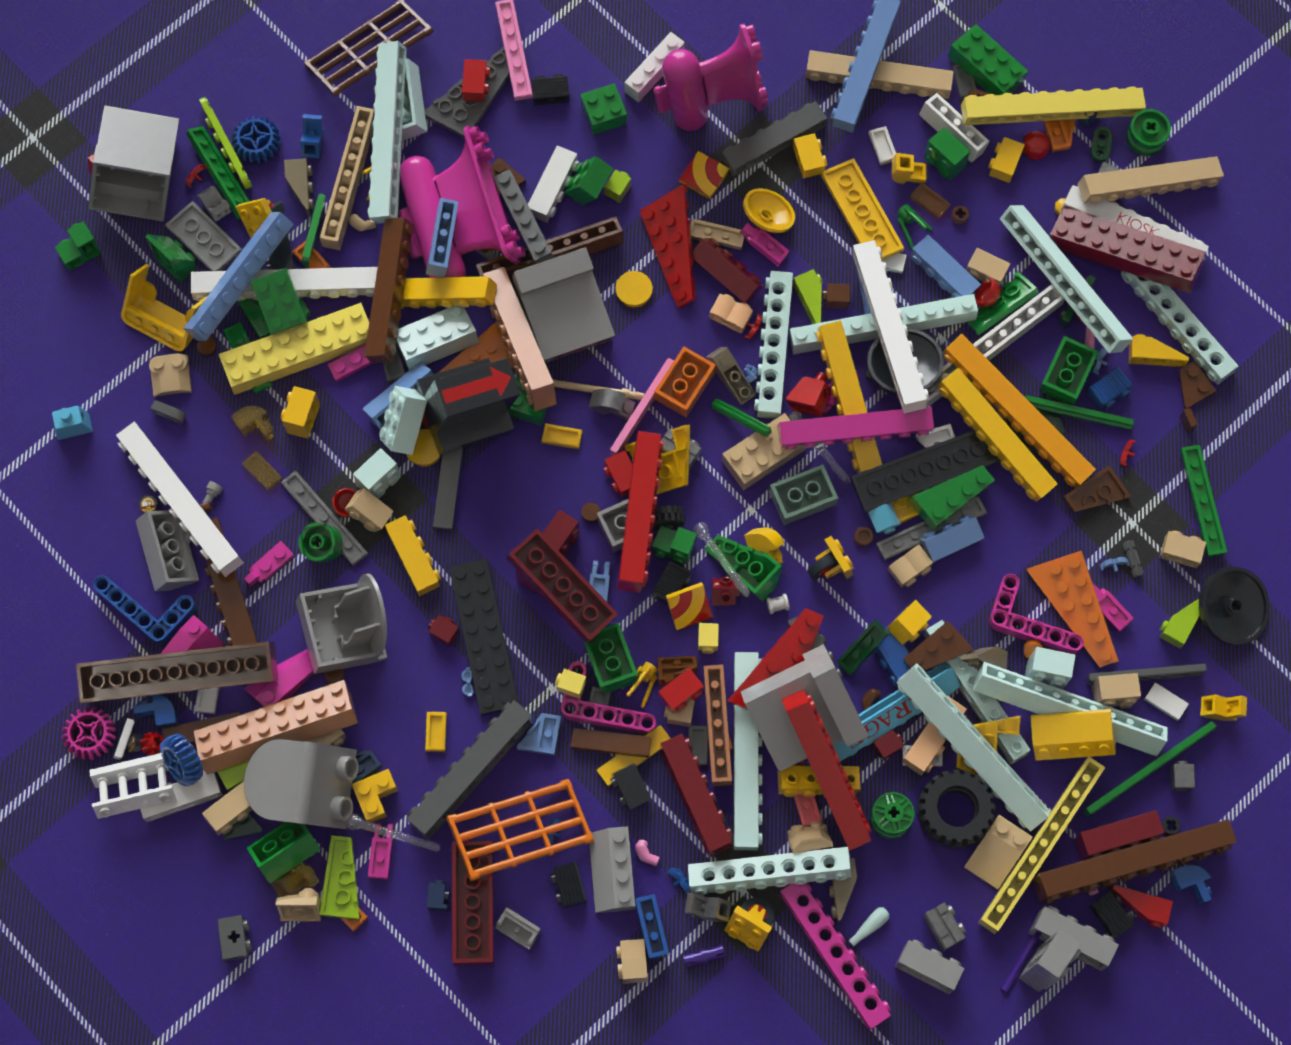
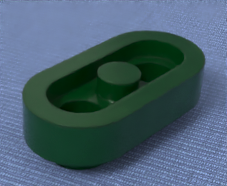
M1106 127L1097 128L1093 134L1090 156L1097 163L1105 162L1110 154L1112 133Z

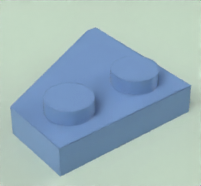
M541 713L535 724L531 726L526 736L517 745V750L555 756L561 716Z

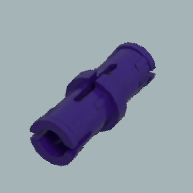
M722 944L708 949L701 948V951L683 955L687 968L701 963L708 964V961L725 957Z

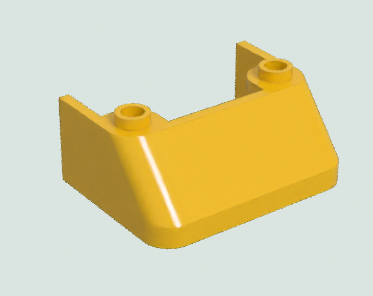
M145 264L130 275L121 318L130 327L175 351H182L193 339L183 328L206 297L192 306L186 315L156 300L157 290L155 286L146 281L150 265Z

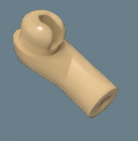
M352 214L349 217L350 225L358 231L376 228L373 220L364 221L357 214Z

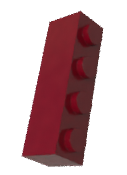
M703 238L691 253V257L744 303L751 302L764 285L756 274L746 270L747 267L742 262L734 260L732 253L720 248L719 242L714 238Z

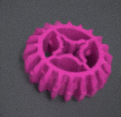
M84 707V713L77 709V716L70 714L71 722L65 720L68 727L62 728L66 733L62 735V739L66 740L64 746L69 747L68 752H74L76 758L81 755L83 760H86L87 756L93 760L94 754L100 758L102 750L108 753L106 746L112 747L113 744L110 740L116 739V736L111 734L116 731V728L111 727L114 721L109 720V714H104L102 709L97 712L95 707H92L91 711ZM89 719L97 720L96 722L93 721L91 724L88 725L83 723V721ZM103 726V737L99 740L98 733L102 730L101 727ZM79 727L80 733H79V735L76 737L77 740L75 741V738H74L75 731H76V728ZM84 728L91 731L94 739L86 734ZM89 742L96 744L95 746L89 748L81 747L82 745H86Z

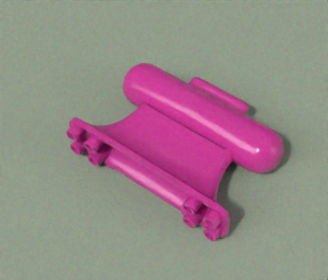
M744 23L740 24L739 33L733 45L722 54L699 63L697 57L685 49H676L670 52L662 65L665 85L656 86L653 90L658 111L665 113L671 110L676 125L686 131H697L703 127L708 118V106L736 99L745 100L753 104L758 111H762L763 106L769 103L766 89L762 86L761 75L757 68V62L763 60L760 43L755 37L756 32L753 24L745 26Z
M470 126L464 127L465 146L458 160L442 173L436 175L430 160L421 156L409 157L400 166V184L407 207L399 210L398 216L399 218L405 217L413 224L414 231L411 237L410 255L413 259L423 256L426 268L440 198L459 201L445 277H466V268L462 255L479 249L498 250L503 253L506 259L514 264L521 263V258L526 256L523 247H517L516 241L520 240V235L516 229L512 231L508 224L489 161L494 158V154L490 148L486 149L484 145L489 142V138L485 132L481 133L477 126L473 128ZM429 275V278H443V277H438V276Z

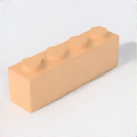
M947 696L964 715L967 708ZM928 723L902 763H905L906 766L921 776L925 771L929 773L935 764L932 760L935 756L940 757L946 748L943 744L948 739L942 738L938 733V728L934 724Z

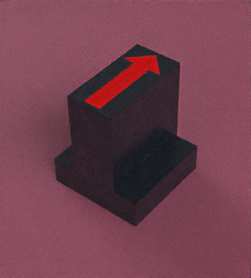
M489 358L417 379L414 385L416 390L427 400L424 414L439 456L511 434L514 430L508 410L520 396V391L508 358L492 363Z

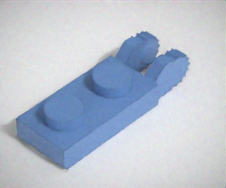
M594 560L589 583L607 602L610 562H605L604 575L597 574L598 561Z

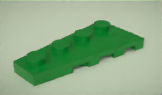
M1017 271L1013 275L1014 279L1002 286L1003 290L996 303L988 307H981L978 310L976 320L967 322L969 328L977 335L985 332L988 328L1039 293L1037 287Z

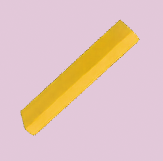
M661 725L645 735L652 739L649 758L660 751L661 742L671 739ZM618 754L598 768L597 772L609 787L611 785V773L632 763H635L637 767L648 758Z

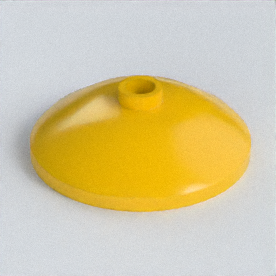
M762 188L753 189L746 194L743 200V208L747 217L762 230L782 233L789 230L795 222V213L790 203L774 191Z

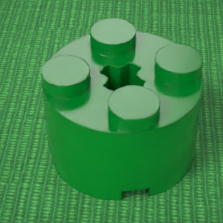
M315 522L304 528V531L299 536L298 546L300 552L306 558L316 562L327 563L341 555L343 540L337 528Z

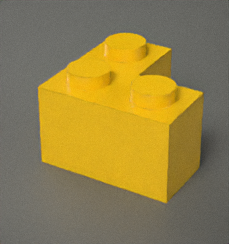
M389 769L352 784L368 824L387 817L380 799L398 791Z

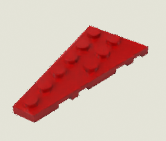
M682 184L639 211L676 306L680 309L696 300L695 283L691 267L693 266V259L690 254V249H692L690 220H688L687 214L689 204L686 200V192L688 191L685 184Z
M805 608L788 630L779 638L777 643L751 671L749 676L740 684L738 689L728 698L727 702L748 710L741 691L804 661L805 659L802 654L811 650L824 616Z

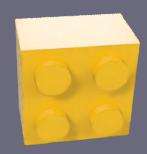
M294 386L292 392L288 393V404L281 413V420L288 434L309 439L320 402L315 391Z

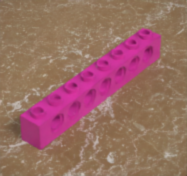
M808 882L803 885L791 884L780 891V896L870 1031L891 1016L889 1005L885 1000L881 1001L878 996L880 994L874 983L870 984L867 980L868 974L863 966H858L855 961L857 959L856 955L844 945L846 941L840 932L836 933L833 928L835 925L829 915L825 916L821 910L823 905L820 900L813 898L810 893L812 889ZM805 897L808 900V905L805 907L800 906L797 899ZM816 914L819 917V922L816 924L811 923L808 916ZM820 932H829L830 940H822ZM833 948L841 950L842 956L840 958H835L831 955ZM844 965L851 966L853 974L845 975L842 967ZM854 983H862L864 991L861 993L854 990ZM870 999L875 1002L876 1007L874 1010L866 1008V1000Z

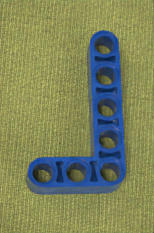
M101 575L93 581L94 589L104 600L155 644L160 646L166 645L197 611V605L190 596L184 595L178 598L162 617L157 620L108 577ZM103 583H108L106 589L100 590V586ZM117 595H122L120 601L114 602V598ZM185 603H191L189 609H182ZM131 607H136V611L133 614H128V610ZM172 617H178L176 623L169 624V620ZM150 619V623L147 626H142L144 620ZM164 631L162 638H156L158 632Z

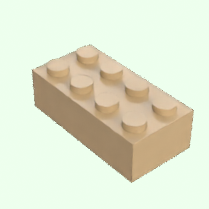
M785 413L767 424L772 430L768 437L755 432L722 454V462L743 491L806 450L804 445H798L797 449L785 450V447H780L778 424L779 422L790 421Z

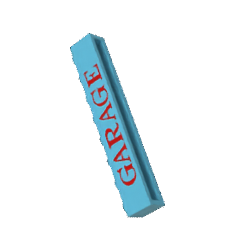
M945 662L926 672L946 696L953 694L956 689L961 687L953 668ZM897 690L858 715L869 736L848 747L844 740L833 745L840 762L848 756L856 754L864 746L872 744L874 740L885 735L893 728L903 725L914 715H919L922 713L921 709H916L911 703L912 699L907 694L904 695L900 690Z

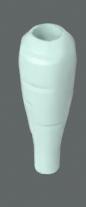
M884 907L877 908L862 924L857 933L849 940L852 946H855L859 941L888 921L890 914Z

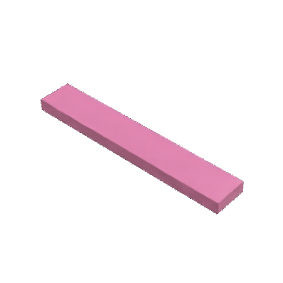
M497 1L495 4L515 101L533 98L514 1Z
M669 358L664 363L610 448L611 456L621 452L624 445L628 442L654 401V391L674 360Z

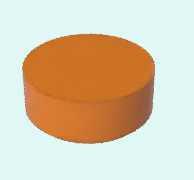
M1038 640L1027 641L1023 647L1024 655L1029 659L1036 647L1043 648L1042 643Z

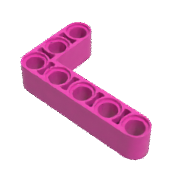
M1014 574L1005 575L1000 583L990 614L989 626L991 629L1025 641L1038 640L1044 647L1076 655L1084 642L1080 635L1011 612L1020 581ZM1005 582H1012L1014 584V588H1008L1005 585ZM1006 599L1009 605L1003 606L999 600ZM994 617H1001L1003 623H996ZM1015 622L1019 623L1022 629L1017 630L1012 624ZM1031 629L1039 630L1040 635H1033ZM1050 635H1056L1059 638V642L1052 641ZM1069 641L1076 642L1078 648H1072L1069 645Z
M576 661L570 665V671L580 668L583 670L581 675L587 677L585 664ZM583 692L580 699L565 693L563 695L561 712L567 720L647 735L656 728V719L649 713L582 701ZM567 706H574L576 709L571 714L565 712ZM591 709L595 714L592 717H586L584 712ZM606 713H611L614 715V718L611 721H607L603 716ZM625 717H631L633 722L627 725L622 720ZM649 720L653 725L650 728H644L642 722Z

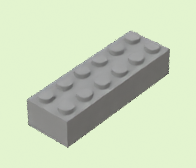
M1059 929L1040 945L1019 979L1038 992L1043 989L1047 990L1048 987L1050 988L1051 985L1053 986L1054 983L1065 977L1070 969L1068 965L1075 961L1081 953V950L1078 948L1082 943L1062 929Z

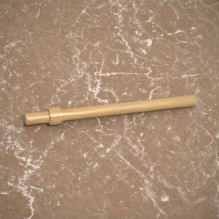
M552 379L555 388L593 393V390L613 389ZM622 388V390L613 389L625 393V397L628 399L642 400L645 393L633 392L626 388Z

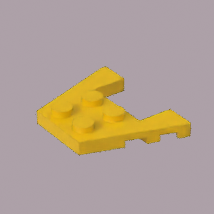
M690 425L671 429L676 449L662 453L661 458H658L662 459L656 495L688 485ZM635 442L624 445L626 451L634 458Z
M1021 716L974 724L973 726L997 751L999 733L1019 735ZM960 753L957 754L956 767L978 776L974 768L971 769L964 761L965 758Z

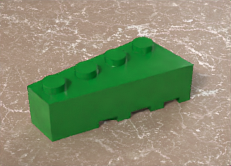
M982 465L912 496L908 502L930 529L933 530L995 480Z

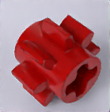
M157 731L144 734V739L140 740L142 743L141 750L147 756L161 753L160 743H162L164 738Z

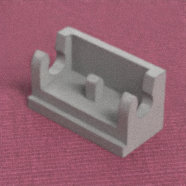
M507 907L495 928L528 950H530L541 932V928Z

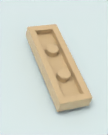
M692 218L690 224L691 239L701 241L703 238H714L721 246L742 250L745 237L740 233V229Z

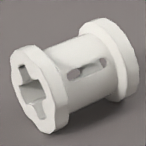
M785 593L780 597L766 598L770 614L784 609L786 611L790 610Z

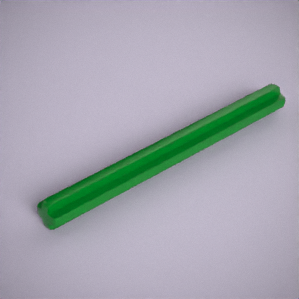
M1029 395L1025 396L1036 409L1131 430L1134 425V420Z

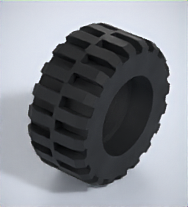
M959 770L942 772L941 775H936L927 783L919 797L917 817L918 821H921L920 827L928 833L927 837L930 840H936V844L940 846L946 845L949 849H954V847L963 849L968 845L972 846L985 836L994 821V811L996 810V806L993 803L994 796L992 793H989V786L986 783L982 784L980 782L981 778L977 775L975 777L971 776V772L964 771V773H961ZM949 792H958L970 799L975 812L972 821L968 825L954 827L942 820L938 813V802L943 795Z

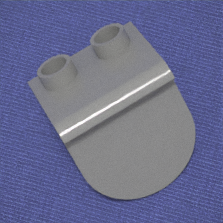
M363 574L356 584L299 594L296 605L314 674L376 663L387 659L385 650L387 642L386 613L379 587L371 574Z
M283 739L269 741L256 750L247 765L244 777L247 801L251 808L265 819L346 829L347 820L353 812V802L350 798L352 781L356 778L359 770L356 759L357 750L306 741Z

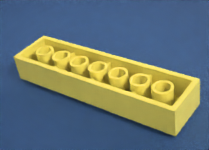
M359 303L220 353L219 357L233 394L236 395L252 389L254 386L258 387L268 381L280 379L360 348L366 344L369 321L362 304Z

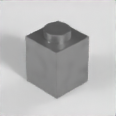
M1177 761L1176 764L1170 767L1171 791H1192L1195 788L1194 764H1188L1187 761Z

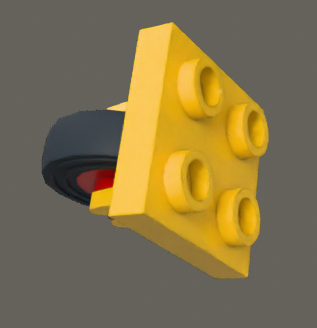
M261 198L241 203L236 206V209L250 238H252L271 212L283 213L285 206L282 201L270 203V200Z
M832 536L824 539L828 549L816 556V562L807 569L810 578L814 580L825 576L828 579L841 571L846 579L854 576L852 573L854 569L853 564L847 555L843 556L844 550L838 539L834 540Z
M750 898L741 907H736L724 931L731 937L745 943L747 947L759 952L772 929L774 910L765 900Z

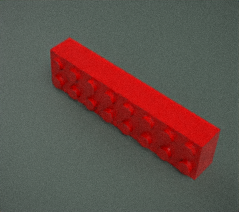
M642 431L637 433L617 590L640 593L642 587L646 586L648 571L645 568L648 569L651 553L647 550H650L653 533H649V531H652L654 526L655 514L652 513L655 512L657 496L654 495L657 494L659 486V471L662 459L658 458H661L664 441L660 440L661 434Z
M803 689L781 699L849 851L870 842L869 834L872 833L811 695H806Z

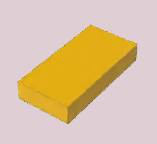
M545 423L542 443L579 450L582 430Z
M427 712L426 752H445L447 712Z

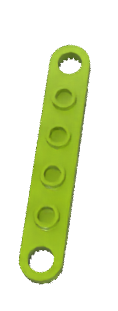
M207 98L199 99L207 116L205 121L209 129H214L215 133H213L217 144L221 142L223 148L220 149L223 156L231 161L228 165L232 173H237L245 190L251 188L252 184Z

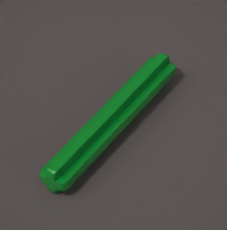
M715 399L711 404L714 410L765 437L772 433L770 426L720 399Z

